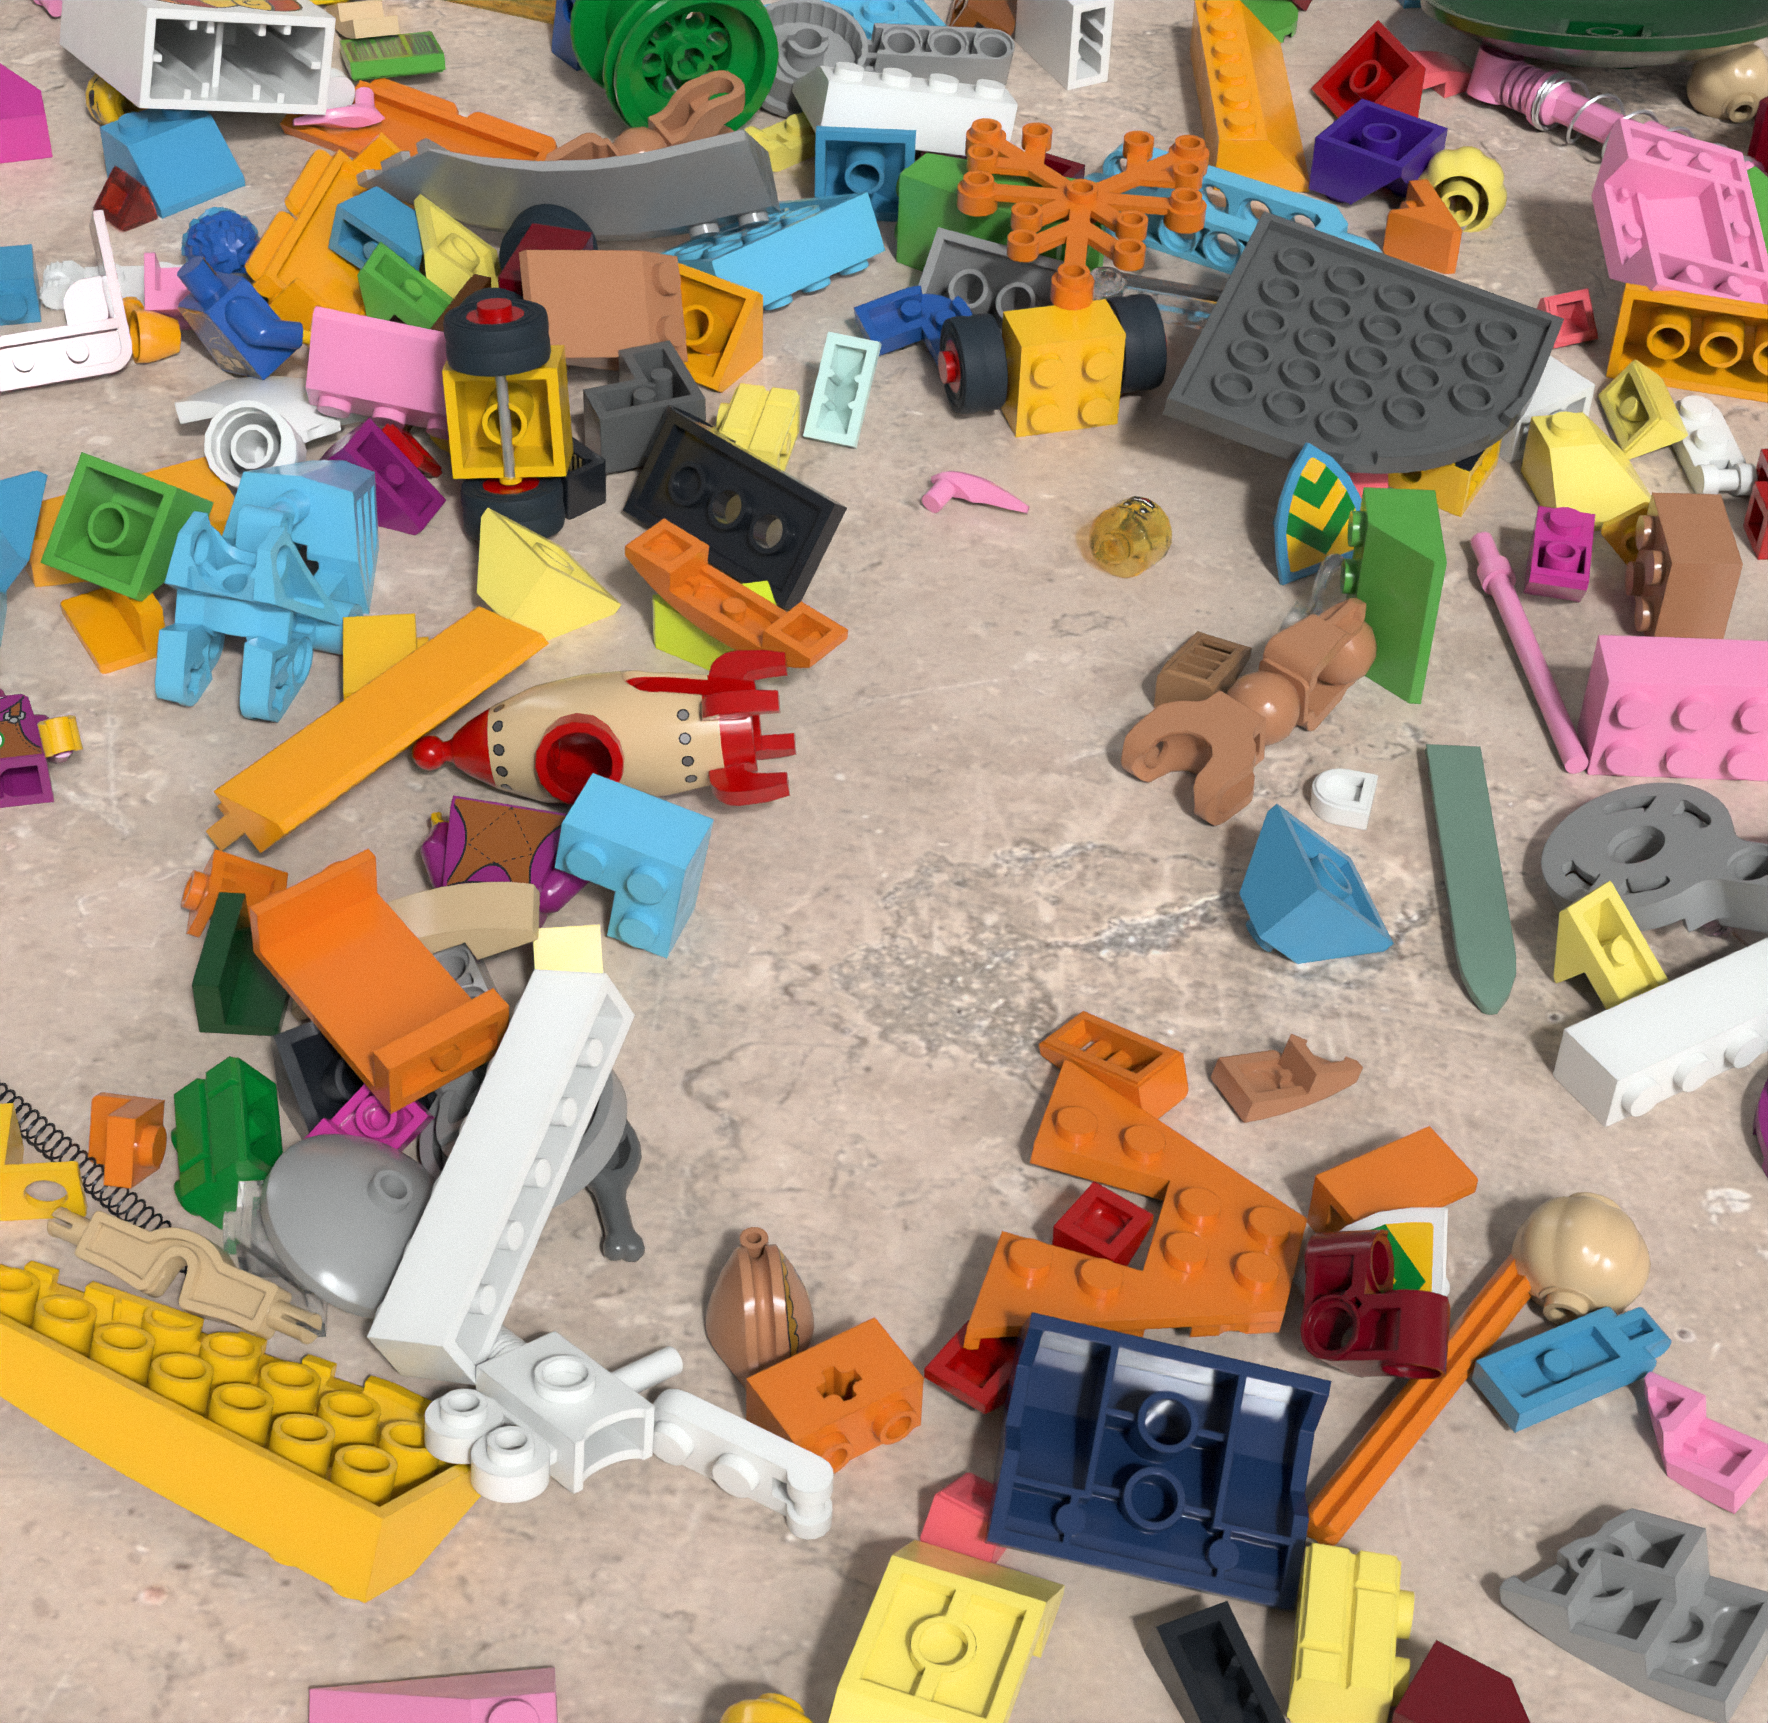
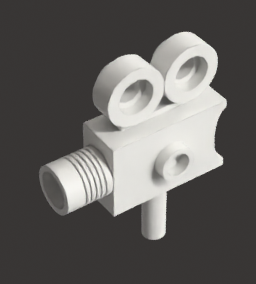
M502 1325L487 1361L476 1366V1390L456 1389L434 1400L427 1407L424 1425L425 1447L431 1455L444 1462L471 1464V1484L478 1494L492 1501L517 1503L535 1498L547 1488L550 1476L571 1493L575 1494L583 1490L585 1479L603 1467L622 1460H645L652 1456L655 1406L638 1393L680 1374L683 1369L682 1359L675 1348L667 1346L610 1373L556 1331L526 1343Z

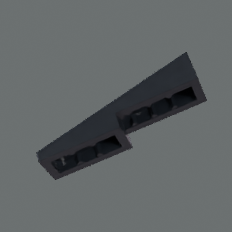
M1228 1601L1155 1627L1144 1652L1185 1723H1286Z

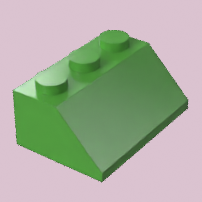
M1364 487L1360 511H1350L1348 546L1354 547L1352 559L1343 558L1340 574L1341 594H1347L1346 600L1356 597L1366 603L1364 621L1373 629L1377 643V652L1372 666L1364 676L1409 704H1421L1447 565L1435 490Z

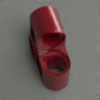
M1388 1230L1317 1232L1312 1235L1307 1243L1304 1257L1306 1284L1303 1319L1300 1326L1301 1341L1306 1350L1317 1359L1351 1376L1361 1378L1396 1376L1427 1380L1445 1377L1451 1309L1448 1297L1430 1291L1393 1290L1394 1256L1391 1244L1387 1238ZM1353 1325L1350 1340L1341 1347L1343 1335Z

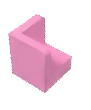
M155 252L144 253L145 310L177 319L180 330H191L192 328L178 310L179 302L190 293L177 276V272L181 267L161 268Z

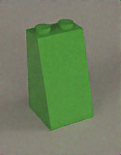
M926 153L908 168H905L897 180L896 194L899 197L898 220L894 230V237L897 240L896 262L923 272L938 227L1007 246L1008 234L1014 231L1010 227L1011 208L1016 203L998 202V208L993 214L982 217L969 216L960 212L956 206L957 186L963 180V176L969 172L966 168L967 159ZM992 174L994 182L997 184L1043 187L1029 177ZM1065 177L1070 181L1075 180V178ZM1062 218L1042 226L1041 230L1037 233L1066 221ZM1098 221L1093 223L1095 226L1106 232V227L1104 225H1102ZM1066 243L1039 255L1064 261ZM1087 245L1086 266L1089 268L1094 280L1102 275L1104 255Z

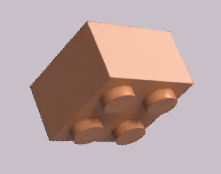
M1652 492L1647 515H1640L1636 525L1637 559L1636 562L1630 561L1628 563L1625 573L1626 594L1634 596L1636 602L1634 614L1636 630L1643 631L1646 637L1723 639L1743 563L1721 494Z

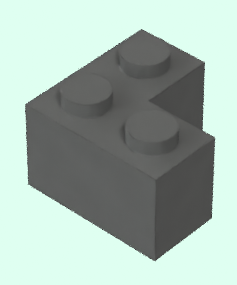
M670 340L618 350L619 382L583 389L585 445L605 459L606 473L626 472L635 467L645 465L648 458L644 454L668 405L675 406L706 421V398Z

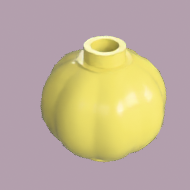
M1463 146L1454 150L1444 149L1437 152L1431 157L1428 166L1418 178V180L1428 179L1460 227L1468 225L1463 232H1479L1489 228L1493 220L1503 212L1506 206L1507 190L1503 183L1504 173L1501 165L1495 159L1487 157L1480 149L1473 146Z

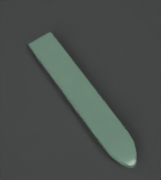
M1426 744L1425 755L1456 961L1461 979L1471 999L1481 1012L1487 1015L1498 1014L1509 999L1515 981L1516 951L1481 746Z

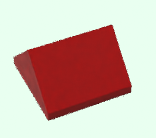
M1377 20L1311 89L1338 118L1361 99L1418 118L1426 68Z

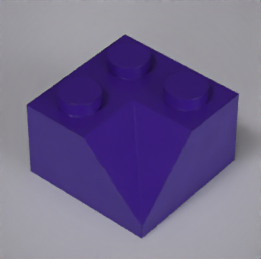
M1361 99L1315 137L1309 189L1326 195L1332 201L1349 204L1362 199L1381 187L1391 190L1399 197L1406 198L1409 181L1418 180L1428 166L1431 157L1445 149L1448 128Z

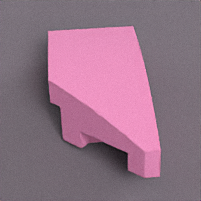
M1649 1372L1644 1377V1394L1667 1477L1705 1500L1735 1514L1768 1476V1444L1707 1418L1706 1395Z

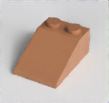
M525 250L519 252L523 300L536 302L546 309L549 321L548 334L550 344L565 345L566 365L619 371L618 350L669 340L684 363L688 362L686 329L684 326L680 287L681 278L677 256L642 250Z

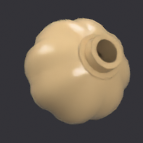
M1751 43L1723 55L1696 60L1687 84V96L1691 105L1699 113L1712 118L1731 120L1735 123L1749 121L1757 115L1760 100L1768 96V57L1760 47Z
M1578 1192L1569 1197H1556L1536 1208L1518 1228L1511 1247V1254L1515 1259L1517 1273L1519 1275H1526L1530 1283L1531 1290L1528 1292L1531 1295L1530 1299L1543 1308V1314L1549 1321L1559 1326L1604 1307H1611L1617 1315L1621 1314L1641 1294L1651 1268L1647 1245L1632 1219L1613 1200L1591 1192Z

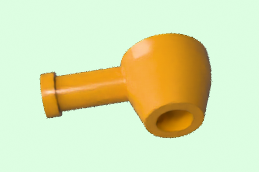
M136 297L123 298L132 340V358L135 363L156 362L179 353L181 332L177 319L145 310L142 302Z

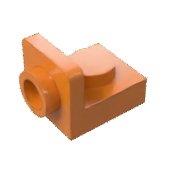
M214 849L203 872L196 870L191 872L183 891L181 907L190 910L186 934L198 938L201 936L211 914H213L219 892L246 894L251 927L250 907L263 901L273 892L287 889L288 873Z

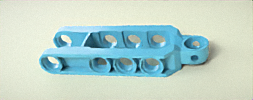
M1123 143L1106 157L1103 164V173L1094 172L1086 175L1084 179L1100 182L1123 172L1120 166V160L1122 158L1126 159L1122 154ZM1153 148V156L1150 160L1165 155L1168 152ZM1208 165L1207 174L1203 177L1202 188L1198 190L1202 193V199L1207 204L1204 228L1193 233V239H1184L1178 233L1165 227L1163 223L1164 215L1145 214L1148 217L1147 237L1142 241L1146 247L1231 275L1260 220L1251 210V201H1259L1269 209L1271 214L1295 222V216H1305L1313 222L1314 229L1382 253L1379 246L1372 241L1347 232L1348 223L1336 205ZM1138 186L1121 194L1168 198L1175 189ZM1207 187H1216L1224 194L1226 198L1225 207H1219L1209 200ZM1106 227V233L1115 236V232ZM1218 234H1227L1232 237L1238 246V253L1229 254L1224 251L1218 242Z

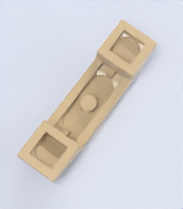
M517 882L465 883L421 891L387 902L431 954L466 943L476 959L480 960L539 939L540 892L534 884ZM293 999L291 1014L297 1021L309 1018Z

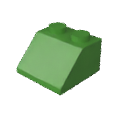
M81 452L40 563L142 602L165 582L176 539L181 528L194 511L207 513L209 517L214 502Z

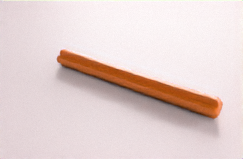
M1511 1253L1449 1329L1445 1377L1427 1380L1409 1379L1307 1506L1309 1513L1307 1538L1315 1539L1319 1544L1337 1545L1475 1368L1476 1360L1483 1358L1531 1298V1295L1528 1293L1531 1290L1530 1283L1526 1275H1519L1517 1273L1515 1259Z

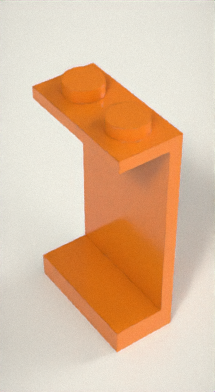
M369 848L344 861L334 862L321 872L285 890L273 892L263 901L250 907L253 952L390 1114L490 1061L495 1056L509 1026V1005L494 988L473 999L469 997L377 893L376 856Z

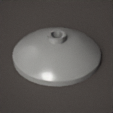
M323 1134L309 1137L290 1146L283 1152L270 1169L264 1181L261 1193V1214L264 1228L280 1260L306 1288L335 1307L361 1317L374 1319L376 1310L383 1302L403 1259L404 1249L408 1241L413 1237L429 1202L436 1179L410 1156L374 1139L348 1134Z

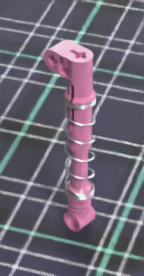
M1484 44L1480 45L1466 91L1469 96L1490 104L1506 105L1519 113H1523L1526 115L1528 122L1541 131L1553 129L1560 123L1568 127L1566 140L1570 144L1578 140L1581 134L1603 143L1601 150L1602 159L1613 124L1619 117L1638 122L1631 119V117L1645 114L1654 120L1645 122V125L1684 135L1678 132L1679 130L1686 132L1689 135L1687 137L1695 139L1694 134L1689 128L1683 126L1669 128L1660 124L1652 111L1643 109L1625 116L1623 103L1617 95L1606 93L1590 100L1587 85L1581 79L1572 77L1571 74L1558 70L1545 72L1540 68L1525 63L1524 56L1497 50ZM1575 83L1582 86L1587 98L1575 93ZM1602 98L1613 99L1620 106L1622 114L1594 101ZM1571 130L1577 131V135L1570 139ZM1713 143V144H1715V145H1719V146H1722V147H1726V148H1727V146L1724 145V144ZM1743 156L1747 170L1756 166L1768 177V173L1765 172L1761 162L1756 161L1755 158L1750 156Z

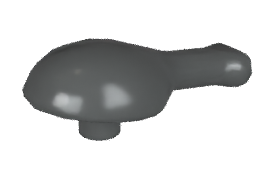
M627 1118L623 1135L615 1152L605 1167L586 1187L595 1195L606 1234L603 1244L604 1255L611 1261L623 1259L625 1262H637L645 1254L643 1239L633 1227L626 1193L639 1169L642 1155L637 1134Z

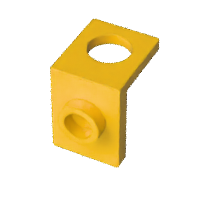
M1 1103L0 1221L55 1218L51 1216L52 1213L60 1207L67 1208L69 1211L85 1217L88 1206L78 1162L22 1164L24 1146L14 1103ZM46 1180L60 1184L66 1189L67 1194L58 1200L42 1201L31 1197L25 1188L33 1182Z

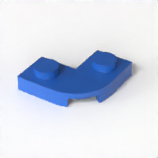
M921 286L908 287L854 307L855 321L864 338L878 341L882 344L879 356L923 340L937 366L940 352V335L944 321L951 317L973 315L961 297L957 296L954 300L940 295L922 294Z

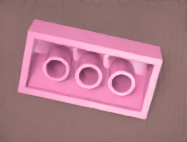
M315 306L306 379V391L310 405L317 406L319 412L331 417L348 418L350 413L372 417V421L382 427H385L388 423L403 429L405 424L427 428L426 432L440 439L449 440L442 369L447 360L444 332Z

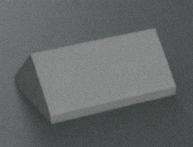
M938 227L918 286H921L922 294L940 295L954 300L957 296L961 297L973 315L991 314L995 318L1002 335L1004 311L1054 305L1050 300L1051 278L1058 271V267L1064 264V261L1038 255L1037 259L1031 262H1016L1007 256L1006 245Z

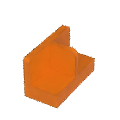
M1428 1126L1315 1175L1307 1223L1315 1233L1339 1232L1347 1225L1377 1212L1411 1207L1442 1208L1475 1193L1478 1178L1441 1137Z

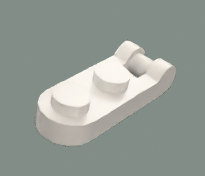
M1691 395L1675 401L1674 404L1688 432V436L1671 445L1694 493L1718 494L1719 491H1731L1734 496H1750L1754 481H1757L1756 467L1753 463H1746L1720 410L1709 399L1702 396Z
M667 1389L654 1401L653 1453L661 1460L675 1466L683 1465L716 1481L724 1491L735 1497H748L786 1516L790 1532L799 1538L806 1540L817 1539L824 1536L830 1530L833 1512L830 1497L833 1492L834 1476L833 1468L824 1458L691 1393L679 1389Z

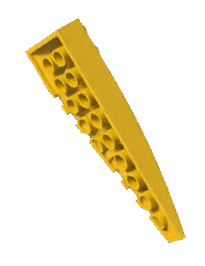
M32 1260L24 1266V1270L0 1264V1397L116 1471L268 1552V1555L274 1561L286 1566L296 1567L323 1581L342 1597L359 1600L365 1604L412 1576L481 1497L471 1484V1464L444 1462L435 1458L426 1449L424 1442L425 1411L433 1401L373 1375L365 1381L364 1387L335 1377L337 1363L310 1354L302 1359V1364L280 1359L265 1353L268 1340L242 1331L238 1334L232 1332L204 1333L202 1332L204 1319L94 1281L85 1287V1292L57 1283L59 1269Z

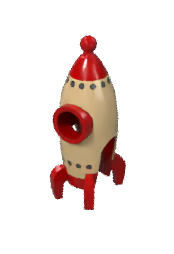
M735 650L727 652L716 658L712 663L709 675L624 670L581 674L538 684L491 706L468 721L448 741H442L439 737L432 735L421 737L412 748V757L416 765L423 770L432 771L440 768L445 762H451L474 779L497 789L545 803L574 804L592 773L655 797L677 794L711 785L713 795L720 802L730 806L770 802L790 796L788 773H755L758 771L757 760L797 755L796 738L794 733L762 735L760 715L781 713L780 696L778 690H756L755 680L788 676L785 652L770 650Z

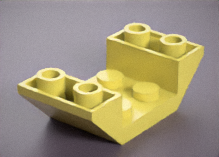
M918 1540L912 1541L894 1553L890 1558L838 1684L828 1723H1008L1032 1655L1039 1658L1042 1656L1064 1595L1065 1585Z

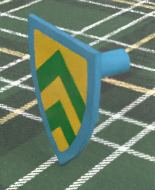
M1307 442L1289 470L1279 498L1277 513L1273 519L1275 557L1280 585L1288 584L1342 563L1343 558L1352 559L1354 547L1348 546V521L1350 511H1360L1362 499L1350 476L1333 457Z

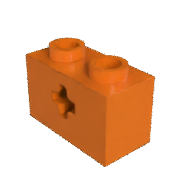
M873 1317L746 1378V1421L824 1458L830 1463L833 1468V1474H835L850 1460L882 1444L890 1445L899 1442L914 1428L921 1425L924 1377L879 1321Z

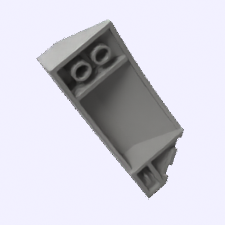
M744 129L639 154L591 160L558 161L488 158L455 153L425 138L416 143L418 154L411 157L410 151H400L381 161L382 169L376 171L375 169L365 170L356 175L358 185L367 190L378 186L399 201L414 206V200L422 194L461 223L501 233L508 231L513 221L521 212L539 204L559 205L573 211L589 225L596 241H631L689 233L692 240L704 239L720 234L719 226L738 222L739 228L757 227L769 223L768 215L781 212L769 152Z

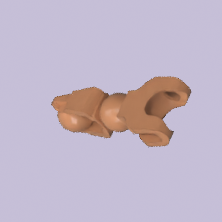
M725 70L713 71L684 83L674 93L668 105L662 111L648 117V128H627L614 138L613 142L607 137L602 139L596 133H584L548 153L545 161L591 160L639 154L735 132L724 124L742 113L745 106V85L736 75ZM728 93L726 95H722L720 97L709 100L710 97L714 94Z
M1356 597L1349 598L1330 607L1319 616L1311 614L1274 635L1265 646L1263 660L1259 662V671L1241 676L1234 682L1227 694L1219 690L1206 700L1174 701L1156 707L1134 725L1126 735L1121 756L1123 769L1145 782H1152L1163 775L1175 771H1188L1197 774L1193 787L1195 804L1193 813L1214 826L1229 820L1252 801L1255 781L1253 770L1264 759L1265 746L1283 741L1291 734L1296 725L1308 731H1314L1342 700L1346 690L1366 675L1376 657L1377 643L1372 627L1364 621L1366 603Z

